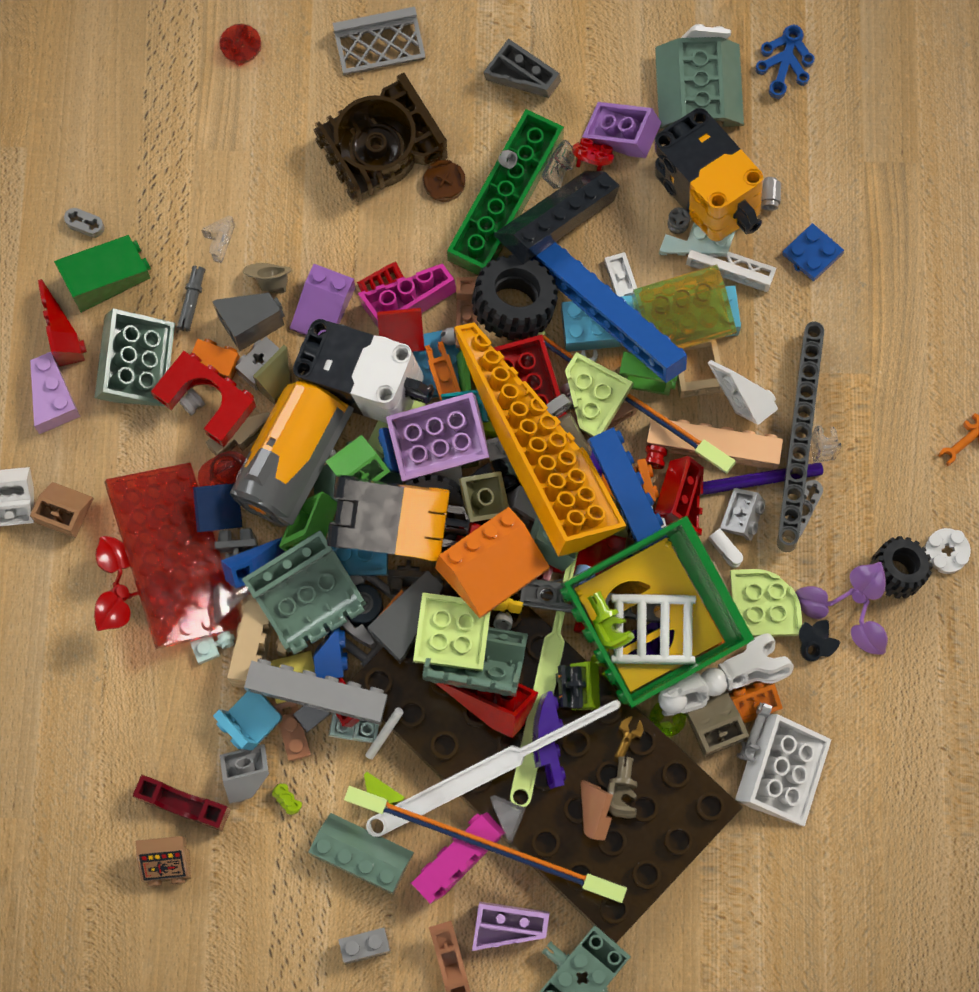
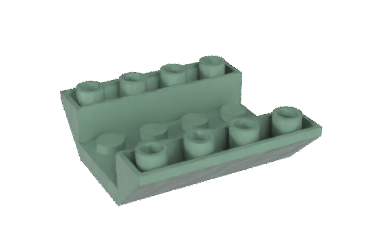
M722 37L677 38L655 47L658 118L662 122L659 129L667 128L697 108L708 111L715 121H722V127L744 126L740 44Z

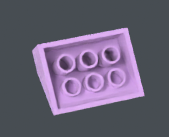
M472 392L386 417L402 482L489 458L477 397Z

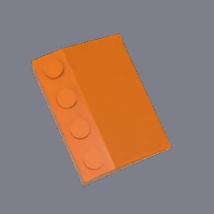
M508 507L438 556L435 568L475 614L482 618L549 570L550 566L525 524Z

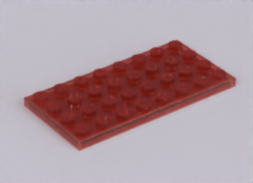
M191 462L106 479L104 482L155 648L159 649L218 635L226 631L237 630L241 617L231 586L225 579L219 549H215L216 540L213 531L197 532L193 487H198Z

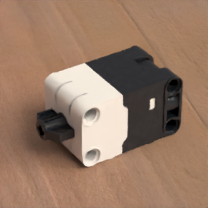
M317 319L310 325L293 366V372L299 381L310 382L324 388L354 408L353 413L387 423V416L411 410L414 400L428 404L434 392L433 385L427 386L422 382L423 373L408 345L324 319ZM321 330H326V332L320 333V335H318V333Z

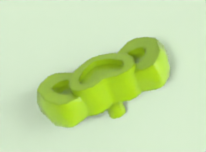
M281 783L274 787L272 796L276 798L280 806L289 815L297 814L302 807V803L295 800L294 795L288 791V785Z

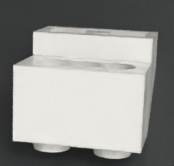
M30 467L0 470V526L34 523L30 517L34 507V486Z

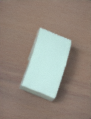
M333 713L328 736L373 743L378 734L379 724L360 720L353 727H343L336 714Z

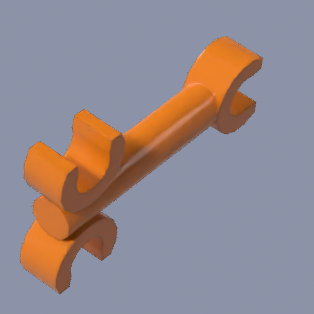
M974 413L972 415L975 424L972 425L967 420L963 423L965 429L971 432L951 448L946 447L940 451L939 457L943 454L950 456L946 463L947 466L951 465L955 461L956 455L977 437L979 442L978 414Z

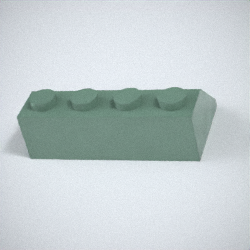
M330 813L318 831L308 852L311 856L392 895L395 894L414 852L381 836L374 837L366 829Z

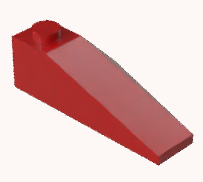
M42 279L38 280L43 307L46 308L43 314L47 323L46 332L53 357L59 367L85 361L84 353H87L85 341L80 340Z
M435 683L489 727L511 738L524 726L538 697L537 691L522 684L518 685L517 694L514 697Z

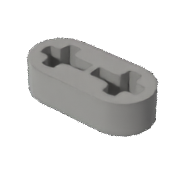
M71 208L64 215L67 226L72 230L94 238L99 237L104 232V224L101 218L78 208ZM77 215L80 221L74 220L72 223L70 218H75ZM97 223L98 228L91 230L88 224L94 225Z

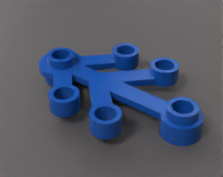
M798 25L786 27L783 31V36L771 42H765L761 46V54L769 57L773 54L774 49L786 44L784 51L766 60L758 61L755 68L759 75H764L768 72L769 68L781 62L777 78L769 87V94L775 99L784 97L787 86L784 81L789 65L797 76V84L804 86L809 82L810 76L808 72L803 70L793 54L794 46L802 56L801 63L804 67H811L814 64L815 57L802 42L804 33ZM794 34L796 38H792L789 35ZM765 47H768V48H770L771 50H770V51H765L764 48H765ZM805 58H810L811 62L805 61ZM762 65V66H764L766 69L761 70V69L759 68V66ZM804 76L806 80H801L799 77ZM778 89L781 93H775L774 90Z

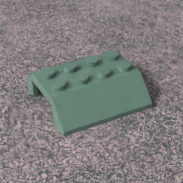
M321 530L242 578L251 595L256 599L279 636V640L287 652L292 651L294 655L308 647L306 641L310 640L313 644L326 636L328 633L325 629L328 627L331 631H334L347 623L346 616L349 615L353 619L365 611L363 608L366 604L365 600L332 547L327 546V539Z
M488 627L483 671L430 665L431 658H426L422 676L423 680L516 697L528 634Z

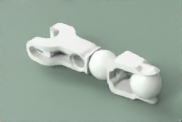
M769 633L762 634L748 643L743 653L727 659L722 664H718V668H708L701 675L695 672L661 691L658 702L664 716L687 713L705 707L709 696H719L726 689L731 691L755 681L770 684L776 683L788 677L792 673L794 665L785 656L778 658L768 657L775 649V639Z

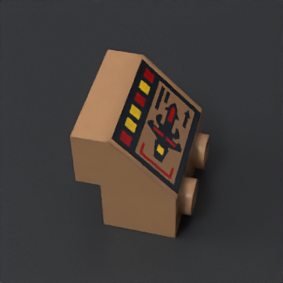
M176 836L136 840V856L141 881L148 883L149 887L161 886L163 881H171V884H183L185 879H191L190 851L186 848L185 837Z

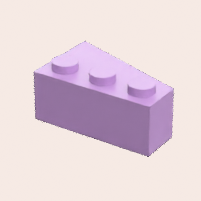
M48 352L30 360L34 427L38 433H44L80 417L52 353Z
M479 902L472 951L546 938L549 912Z

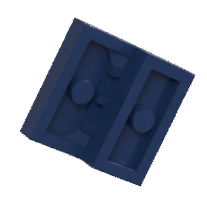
M235 483L193 487L197 532L242 528L241 505L229 494Z

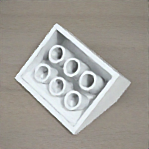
M769 714L765 719L756 745L760 748L754 753L755 761L747 760L735 800L754 810L805 826L832 739L778 714Z

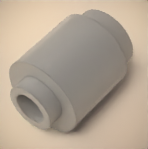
M766 177L763 180L761 208L768 211L777 210L778 205L781 203V182L775 177Z

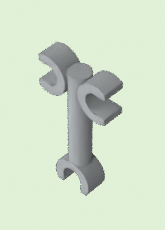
M759 703L756 711L757 716L747 743L744 741L741 743L743 747L741 752L737 753V758L744 761H755L754 753L760 748L756 745L765 719L771 713V705Z

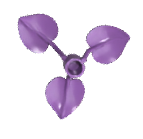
M881 562L855 567L850 573V582L854 589L850 588L848 592L832 601H828L826 591L818 587L807 586L795 591L803 613L814 619L826 617L829 613L828 606H832L852 595L855 602L864 604L859 619L860 625H854L851 628L853 641L859 648L868 653L881 655L886 652L888 637L884 628L874 621L864 622L867 606L870 603L869 599H879L885 592L886 580Z

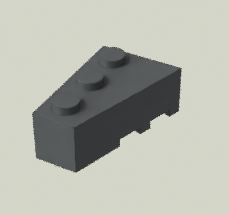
M509 38L483 72L487 81L547 98L552 95L561 83L559 72Z

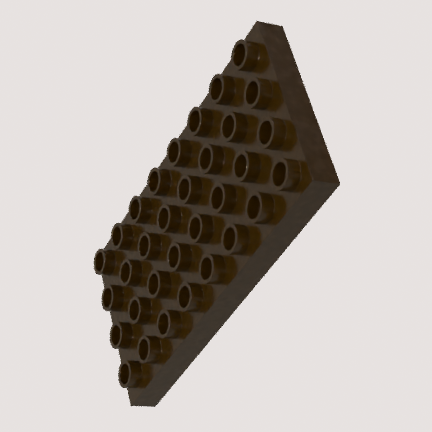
M449 583L444 586L442 595L460 597ZM512 595L510 597L514 601H518V596ZM522 606L520 614L510 613L513 622L509 631L528 634L519 684L533 690L544 637L552 632V628L529 606ZM490 611L489 627L495 628L493 625L495 616L501 611ZM416 640L401 664L383 647L350 680V682L361 684L363 689L370 690V687L384 690L383 694L387 695V702L382 717L384 724H386L395 708L403 710L404 713L392 732L442 780L510 746L519 748L521 746L525 724L513 738L489 727L438 685L431 681L423 680L425 664L413 662ZM565 641L560 665L570 666V664L588 662ZM599 673L600 707L614 700L620 702L615 693L618 690ZM556 682L553 696L557 698L559 695V685ZM621 704L620 708L555 740V744H558L560 749V757L558 758L560 767H563L566 779L564 785L549 789L545 767H538L531 801L526 807L516 808L510 802V792L516 768L459 796L479 815L488 812L507 832L502 838L514 850L581 875L590 874L626 887L627 891L623 902L620 903L585 890L578 883L533 867L593 926L595 925L615 943L626 934L743 808L636 706L631 708L627 704ZM559 707L557 714L558 718L562 720L563 726L595 710H572V708ZM632 716L631 722L628 725L629 733L637 729L639 720H641L643 725V733L641 738L635 737L632 739L625 754L624 767L626 766L627 757L633 758L631 779L637 782V788L632 790L636 794L637 799L633 801L628 797H624L622 801L626 805L636 808L637 814L635 818H621L613 816L608 812L607 816L612 819L606 839L594 840L584 834L581 781L584 780L601 787V790L608 792L609 780L617 777L618 759L615 758V754L624 736L623 731L619 727L623 720ZM517 790L513 794V800L515 803L523 805L527 802L528 795L523 790Z

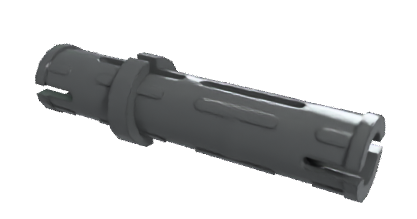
M192 266L189 283L185 286L187 291L177 325L179 330L184 331V328H186L185 331H191L198 297L203 290L201 285L206 271L203 267L199 266L197 269V266Z

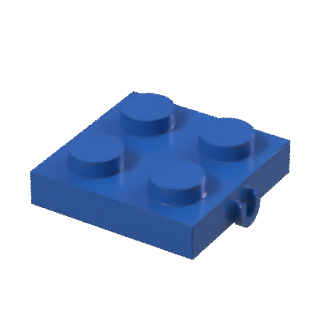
M812 223L783 250L782 255L794 264L796 271H802L814 282L844 254V249Z

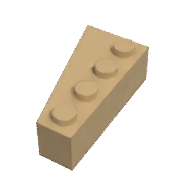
M248 594L247 600H243L241 614L243 616L241 622L238 623L237 640L233 647L232 660L227 676L232 686L244 688L251 660L255 662L258 659L266 660L273 627L256 599Z

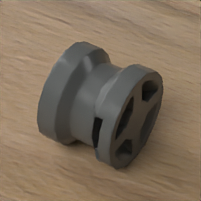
M675 208L669 213L667 226L671 232L681 234L687 230L690 221L688 211L683 208Z

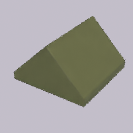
M501 471L459 478L465 510L470 523L480 524L487 522L509 507Z

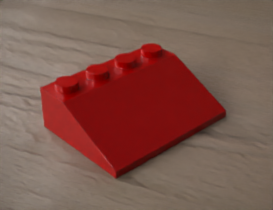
M542 334L493 347L497 352L500 351L502 353L504 361L509 367L515 368L522 382L526 381L546 405L561 395Z

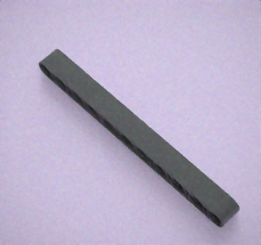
M816 321L806 325L802 338L777 536V546L783 552L793 551L797 546L800 535L824 339V327ZM809 333H816L818 336L811 337ZM812 352V353H814L816 356H815V357H809L806 353ZM803 373H812L813 377H806ZM807 392V393H809L811 396H810V397H803V396L801 395V393ZM804 412L809 417L803 418L798 413ZM796 433H803L806 437L799 438L796 436ZM800 453L804 458L797 459L793 454ZM796 473L801 476V479H793L790 475ZM794 494L799 499L791 500L788 498V495ZM792 515L796 520L790 522L785 516ZM790 536L794 541L787 543L783 540V537Z

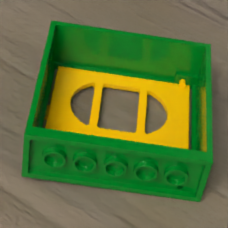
M687 516L679 518L561 583L563 588L560 589L564 600L566 602L570 601L574 609L571 612L575 620L582 622L585 627L582 633L588 643L593 642L596 648L593 653L598 662L605 664L607 670L604 673L610 683L616 684L618 691L615 693L621 704H627L631 708L755 640ZM667 535L668 539L665 538L573 589L572 586ZM628 581H639L650 586V589L641 594L696 596V602L693 604L692 656L699 655L723 640L725 642L695 658V664L615 663L614 665L610 659V656L614 655V650H606L591 621L596 619L597 614L587 598L601 591L606 601L607 596L616 586ZM624 603L623 611L636 604ZM670 604L669 631L674 630V637L669 647V655H683V604ZM660 628L646 635V644L660 636ZM637 641L624 647L623 655H628L636 650ZM670 670L672 671V672H670V673L664 675L663 677H661V678L655 680L654 682H652V683L646 685L645 687H643V688H641V689L635 691L634 693L630 694L631 691H633V690H635V689L641 687L642 685H644V684L650 682L651 680H653V679L659 677L660 675H662V674H664V673H666V672H668V671H670Z

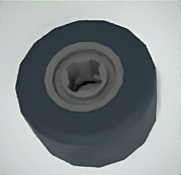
M358 584L355 586L367 603L363 606L365 611L353 619L349 615L346 617L354 626L358 627L363 624L364 627H368L383 611L382 597L378 590L371 585Z

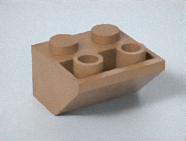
M52 482L38 496L30 517L39 525L76 538L94 498Z

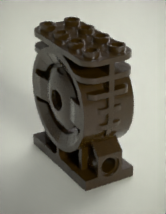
M404 72L397 76L396 82L383 88L380 96L372 95L359 98L348 104L343 110L338 111V116L334 119L329 115L326 117V123L316 122V128L313 129L319 148L325 149L328 163L330 166L334 165L336 167V175L341 183L345 182L347 186L346 191L352 201L355 199L357 202L362 201V195H373L375 188L382 190L384 187L398 183L409 174L415 163L427 165L437 159L445 160L448 158L445 136ZM371 118H373L377 124H373ZM351 128H353V130L356 133L353 139L352 148L354 157L357 162L352 160L349 153L350 142L353 138V134L350 132ZM395 131L399 133L404 143V153L401 157H399L401 151L400 140ZM417 131L423 133V135L416 138ZM375 144L381 145L380 148H372V146Z

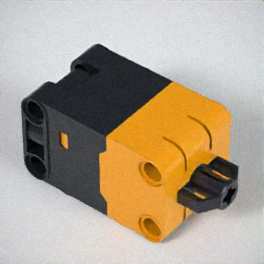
M697 108L656 135L655 153L658 156L655 162L656 178L682 208L688 211L694 223L703 230L709 239L721 241L739 228L745 234H752L760 228L762 220L757 219V216L761 212L763 173L713 119L708 111Z
M337 475L333 497L338 499L335 521L329 523L327 546L437 561L438 556L441 554L442 546L451 547L459 542L443 539L444 533L466 537L469 532L470 519L464 507L448 505L450 492L446 489L425 488ZM447 512L464 514L467 520L447 518L446 514ZM446 525L464 527V529H462V528H455V527H447Z

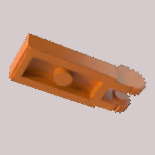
M443 341L438 342V350L441 357L434 358L430 345L424 346L440 401H442L441 394L461 392L449 354L447 355Z

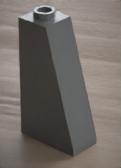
M427 570L368 626V632L400 664L404 661L416 640L422 593L442 595L444 591L443 580L435 572L431 574Z

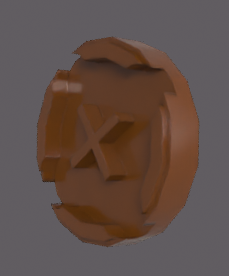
M438 160L432 163L423 176L424 189L427 194L434 200L441 202L452 201L458 198L466 185L463 169L450 160Z

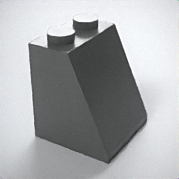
M270 293L216 299L212 302L217 317L239 351L284 326L283 317L285 315L282 311L283 307L277 297L273 299Z

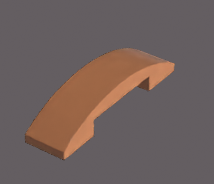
M456 277V326L474 322L478 326L477 316L474 315L472 310V295L477 277ZM456 337V348H460L459 342Z

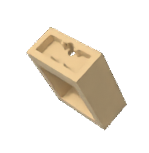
M705 334L698 336L696 339L679 338L673 342L683 350L710 347L712 360L721 365L716 336ZM684 372L678 375L677 386L680 398L723 392L716 378L685 382Z

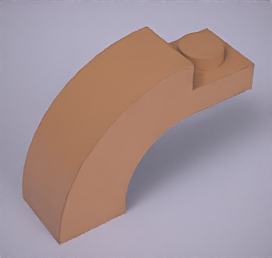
M452 921L429 927L446 992H471Z

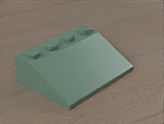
M114 308L104 316L94 398L114 403L164 406L154 399L151 390L170 368L175 323Z

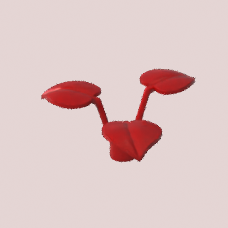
M101 536L99 538L95 553L98 566L107 573L118 571L115 582L112 584L113 588L102 593L96 601L94 619L97 631L118 629L125 626L131 617L130 608L125 601L143 593H149L148 602L154 608L160 610L173 609L183 602L184 595L178 584L172 577L165 574H158L151 578L149 581L150 588L129 593V589L125 585L119 584L123 573L122 569H127L132 564V554L129 548L122 541L114 537Z

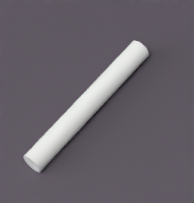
M395 708L365 755L368 759L375 757L404 712L401 708Z

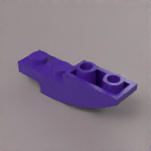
M552 691L544 693L538 703L534 717L532 742L563 727V722L558 718L557 714L559 708L556 696H553ZM553 741L533 752L535 768L545 767L549 789L563 786L566 779L563 767H560L558 759L560 757L559 746Z

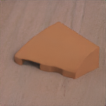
M582 780L581 797L584 834L594 840H605L612 819L607 816L613 794L601 790L599 786Z

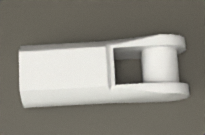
M718 529L710 535L708 540L723 556L728 565L732 568L739 567L743 561V555L724 532Z

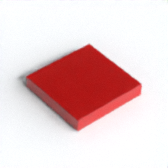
M421 308L377 312L379 336L406 344L412 352L425 351Z

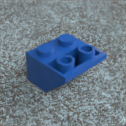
M340 627L330 631L315 649L313 659L316 677L325 679V676L340 678L344 677V671L348 670L347 652L343 653L346 635L345 630H341Z

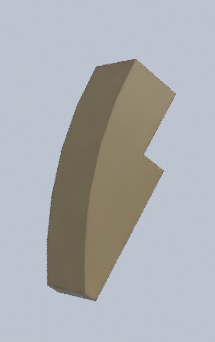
M270 412L248 417L225 447H222L210 438L206 441L208 449L220 461L236 446L241 451H244L257 439Z

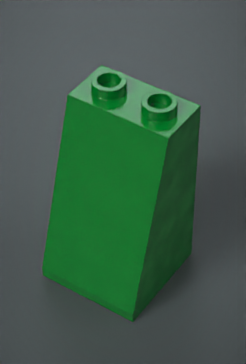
M129 235L54 261L81 313L151 278L148 273L151 270L146 258L141 259L139 255L142 252L136 240L132 242Z

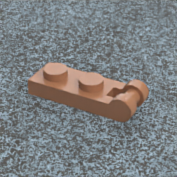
M275 699L272 700L273 706L282 715L279 727L288 761L291 762L311 756L305 730L293 716L299 710L298 704L288 701L276 704ZM291 706L292 713L284 715L282 709Z

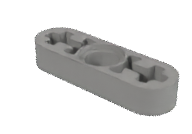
M816 480L806 482L803 505L808 507L809 514L801 518V521L805 523L801 522L799 538L803 534L823 493L821 483ZM813 486L816 488V493H814L811 500L808 501L806 500L809 494L808 489H811ZM789 515L787 520L792 522L795 521L796 518H792V515ZM785 536L788 540H793L790 536Z

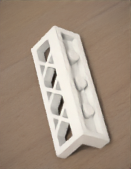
M690 249L686 265L768 293L776 271L775 267L731 252L725 255L728 260L726 262L717 259L718 255L709 254L708 256ZM741 262L747 264L749 269L740 267L736 264H739ZM762 269L770 272V275L767 276L757 271Z

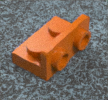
M755 681L752 685L733 689L729 693L744 724L756 719V711L760 702L771 705V713L783 709L775 683Z

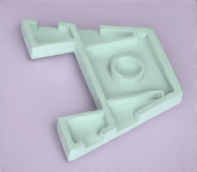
M694 223L687 241L665 234L659 254L686 256L691 249L708 256L709 254H715L718 257H725L730 249L736 230L721 241H712Z

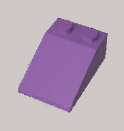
M598 102L582 138H588L595 144L609 145L613 148V151L627 156L646 158L662 122L653 108Z
M313 264L304 284L290 330L307 335L310 325L317 319L340 324L355 290L354 279ZM321 330L318 333V335H320V333L326 332V330Z

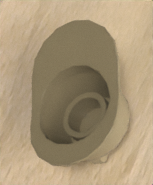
M256 263L246 266L243 269V273L256 278L263 291L284 293L288 283V273L292 269L269 263Z

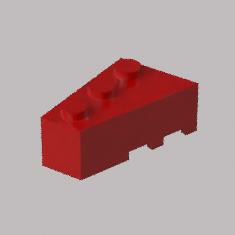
M690 456L674 459L669 462L654 513H659L661 518L665 519L666 526L681 517L687 516L697 535L701 536L702 528H699V515H702L703 508L699 507L700 495L703 494L704 467Z

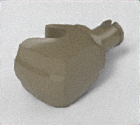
M618 757L617 777L610 779L608 784V793L613 794L608 812L616 817L635 818L637 814L636 808L630 807L622 801L624 797H628L633 801L637 799L636 794L632 790L637 788V782L631 779L633 758L627 757L626 766L624 767L625 757Z

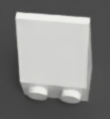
M712 360L708 362L736 414L759 425L778 410L774 402L776 398L770 390L763 389L733 370Z

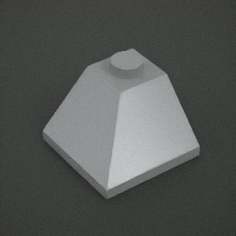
M265 744L256 746L253 751L242 749L220 755L222 779L229 804L252 798L269 775Z

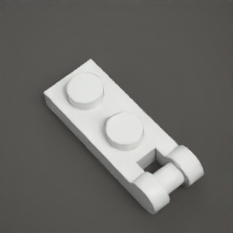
M626 253L605 257L604 263L615 294L619 297L640 295Z

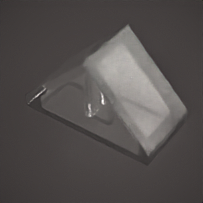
M494 795L490 797V801L508 844L512 843L526 808Z

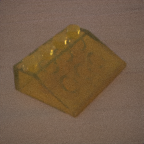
M718 265L633 289L632 301L635 309L648 322H652L663 335H667L671 342L679 348H689L737 333L725 284Z

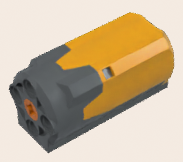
M296 381L293 384H288L283 389L239 470L236 482L229 493L230 496L248 512L264 518L278 527L293 525L354 408L324 388L310 382Z

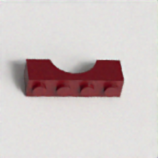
M142 774L133 793V797L138 801L221 832L231 811L228 806L188 794Z

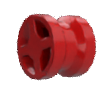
M656 445L646 446L647 465L651 464L652 469H664V457L667 456L668 450Z

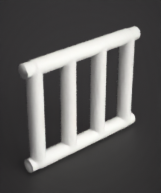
M611 595L614 609H617L619 612L616 617L623 618L624 603L637 604V655H623V647L614 650V655H611L612 663L678 665L696 663L695 656H692L693 604L696 602V596ZM647 604H660V655H646ZM670 604H683V655H669ZM623 623L616 624L615 628L617 631L623 632Z

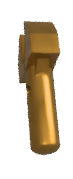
M632 716L621 722L619 729L623 731L624 736L615 754L616 759L618 757H625L633 738H641L643 733L641 720H639L637 729L629 733L628 725L631 722Z

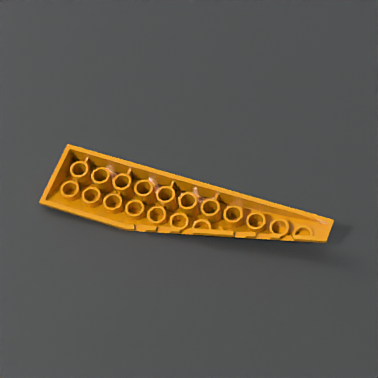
M475 322L455 326L454 331L489 419L558 557L579 552L625 529L626 524L587 451L583 447L580 448L574 442V436L570 432L567 433L561 427V421L548 412L547 405L526 381L522 382L515 368L509 367L504 361L502 353L500 351L497 352L491 346L492 342Z

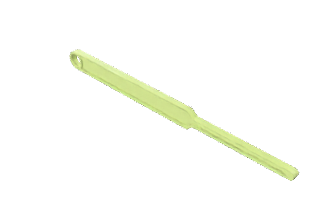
M576 552L575 561L565 569L563 582L573 577L578 552ZM556 611L552 632L544 637L533 690L538 692V697L527 717L520 748L532 743L534 717L541 696L549 691H552L554 695L556 674L558 673V666H560L565 644L561 635L565 612ZM533 752L526 755L522 765L515 769L510 802L516 808H524L531 801L538 769L535 768ZM517 790H523L528 795V800L523 805H519L513 800V794Z

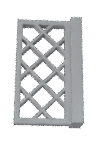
M415 7L333 23L343 75L426 59ZM414 24L415 32L411 37L401 32L405 25ZM385 29H391L396 32L391 41L381 36ZM365 33L375 36L370 46L360 40ZM398 35L408 40L403 49L393 44ZM350 37L354 40L349 50L341 45L340 38ZM378 39L388 44L383 53L372 48ZM357 43L367 48L362 58L352 52ZM413 43L419 47L420 54L410 55L406 52V49ZM390 47L400 52L396 59L391 60L385 56ZM370 51L379 56L376 63L370 64L364 60ZM349 55L359 60L355 67L346 69L345 61Z

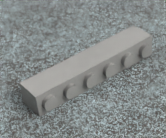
M258 659L257 662L251 660L244 685L245 691L381 725L387 702V695L383 694L384 690L370 687V690L363 689L361 684L350 681L347 684L339 683L338 678L325 676V679L316 677V673L303 670L302 673L293 671L294 668L288 665L280 664V668L271 666V662L264 659Z

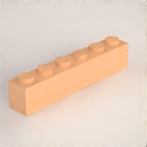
M653 419L650 420L646 446L656 445L667 449L668 453L703 458L695 453L693 446ZM687 420L671 421L698 440L703 441L704 439L736 461L735 464L771 470L778 469L783 439L778 438L776 435H756L754 431L749 430L738 432L730 427L714 428L707 423L695 425L690 424Z

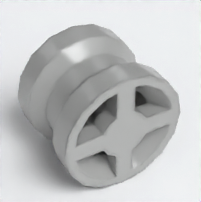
M192 388L179 401L191 416L198 407L205 405L201 397Z

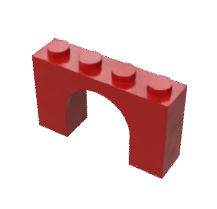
M183 350L151 390L154 399L172 411L189 389L198 385H209L216 388L222 395L221 405L204 427V431L208 437L222 447H225L256 408L254 396L245 389L243 391L236 387L237 384L230 378H222L218 375L219 371L213 366L202 364V360L192 352L188 354Z

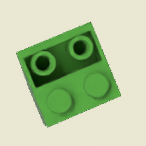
M362 435L325 461L336 476L347 475L378 481L390 472Z

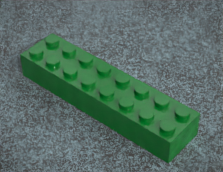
M525 109L503 151L510 150L517 154L515 166L508 169L500 165L498 160L496 161L447 250V261L478 276L481 269L491 260L496 261L504 245L494 236V233L522 214L563 139L564 126Z

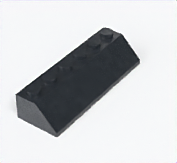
M584 171L494 233V236L525 264L614 202L620 185L605 171Z

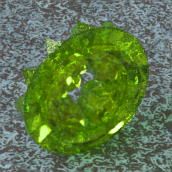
M659 702L656 703L650 712V720L667 736L678 734L686 724L687 715L685 713L675 714L672 717L673 724L669 721L660 723L664 715L662 714Z

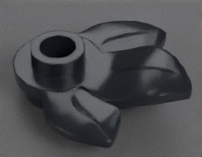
M828 620L818 621L813 626L804 622L800 627L799 639L802 643L800 653L807 661L813 662L821 656H831L840 645L839 640L829 637ZM810 646H812L813 651L809 654L808 649Z

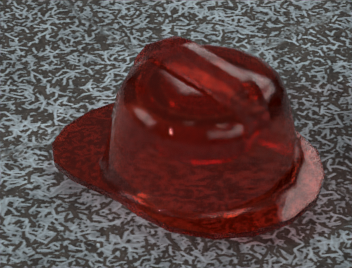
M226 451L205 462L198 472L199 486L235 483L236 476L246 458L237 451Z

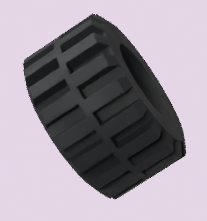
M897 536L896 539L894 537L890 538L871 558L870 564L882 563L887 596L894 595V598L897 599L901 596L903 598H908L910 595L913 596L931 576L932 572L930 570L933 566L929 562L931 560L930 554L925 553L927 551L926 548H921L918 541L913 542L909 537L903 539L902 536ZM893 561L902 563L906 567L908 574L900 572L894 566Z

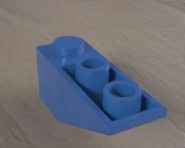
M282 537L221 560L226 581L236 589L244 586L245 583L242 578L285 552L279 547Z

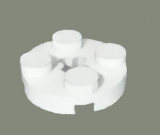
M950 528L935 531L925 544L927 550L925 553L930 554L931 557L929 562L932 563V566L938 572L944 574L958 572L967 564L971 554L970 544L965 538L964 533ZM945 546L952 548L953 552H951L950 556L942 553Z

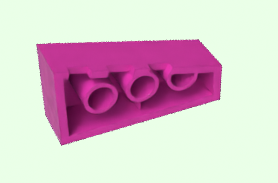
M442 263L417 272L412 277H402L392 284L386 286L382 284L372 291L360 292L358 296L362 307L378 327L377 312L421 308V313L455 293L456 284L454 278Z
M488 812L482 815L477 813L468 822L470 826L465 830V832L495 843L507 833ZM452 838L454 842L449 847L445 846L436 855L437 858L432 863L429 862L411 884L431 904L444 897L489 850Z

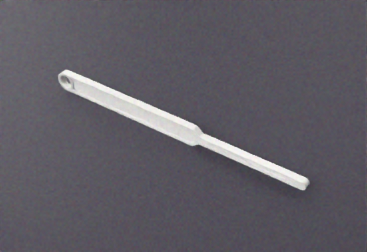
M614 700L522 748L510 746L394 806L423 815L522 765L526 755L620 708L621 704L618 700ZM379 813L367 821L366 828L370 835L380 837L409 821L389 813H383V815ZM374 819L382 821L384 828L381 833L373 831L371 823Z

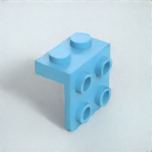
M248 691L229 711L219 709L213 715L218 721L216 724L219 729L232 737L231 742L235 747L252 751L282 720V715L264 695Z

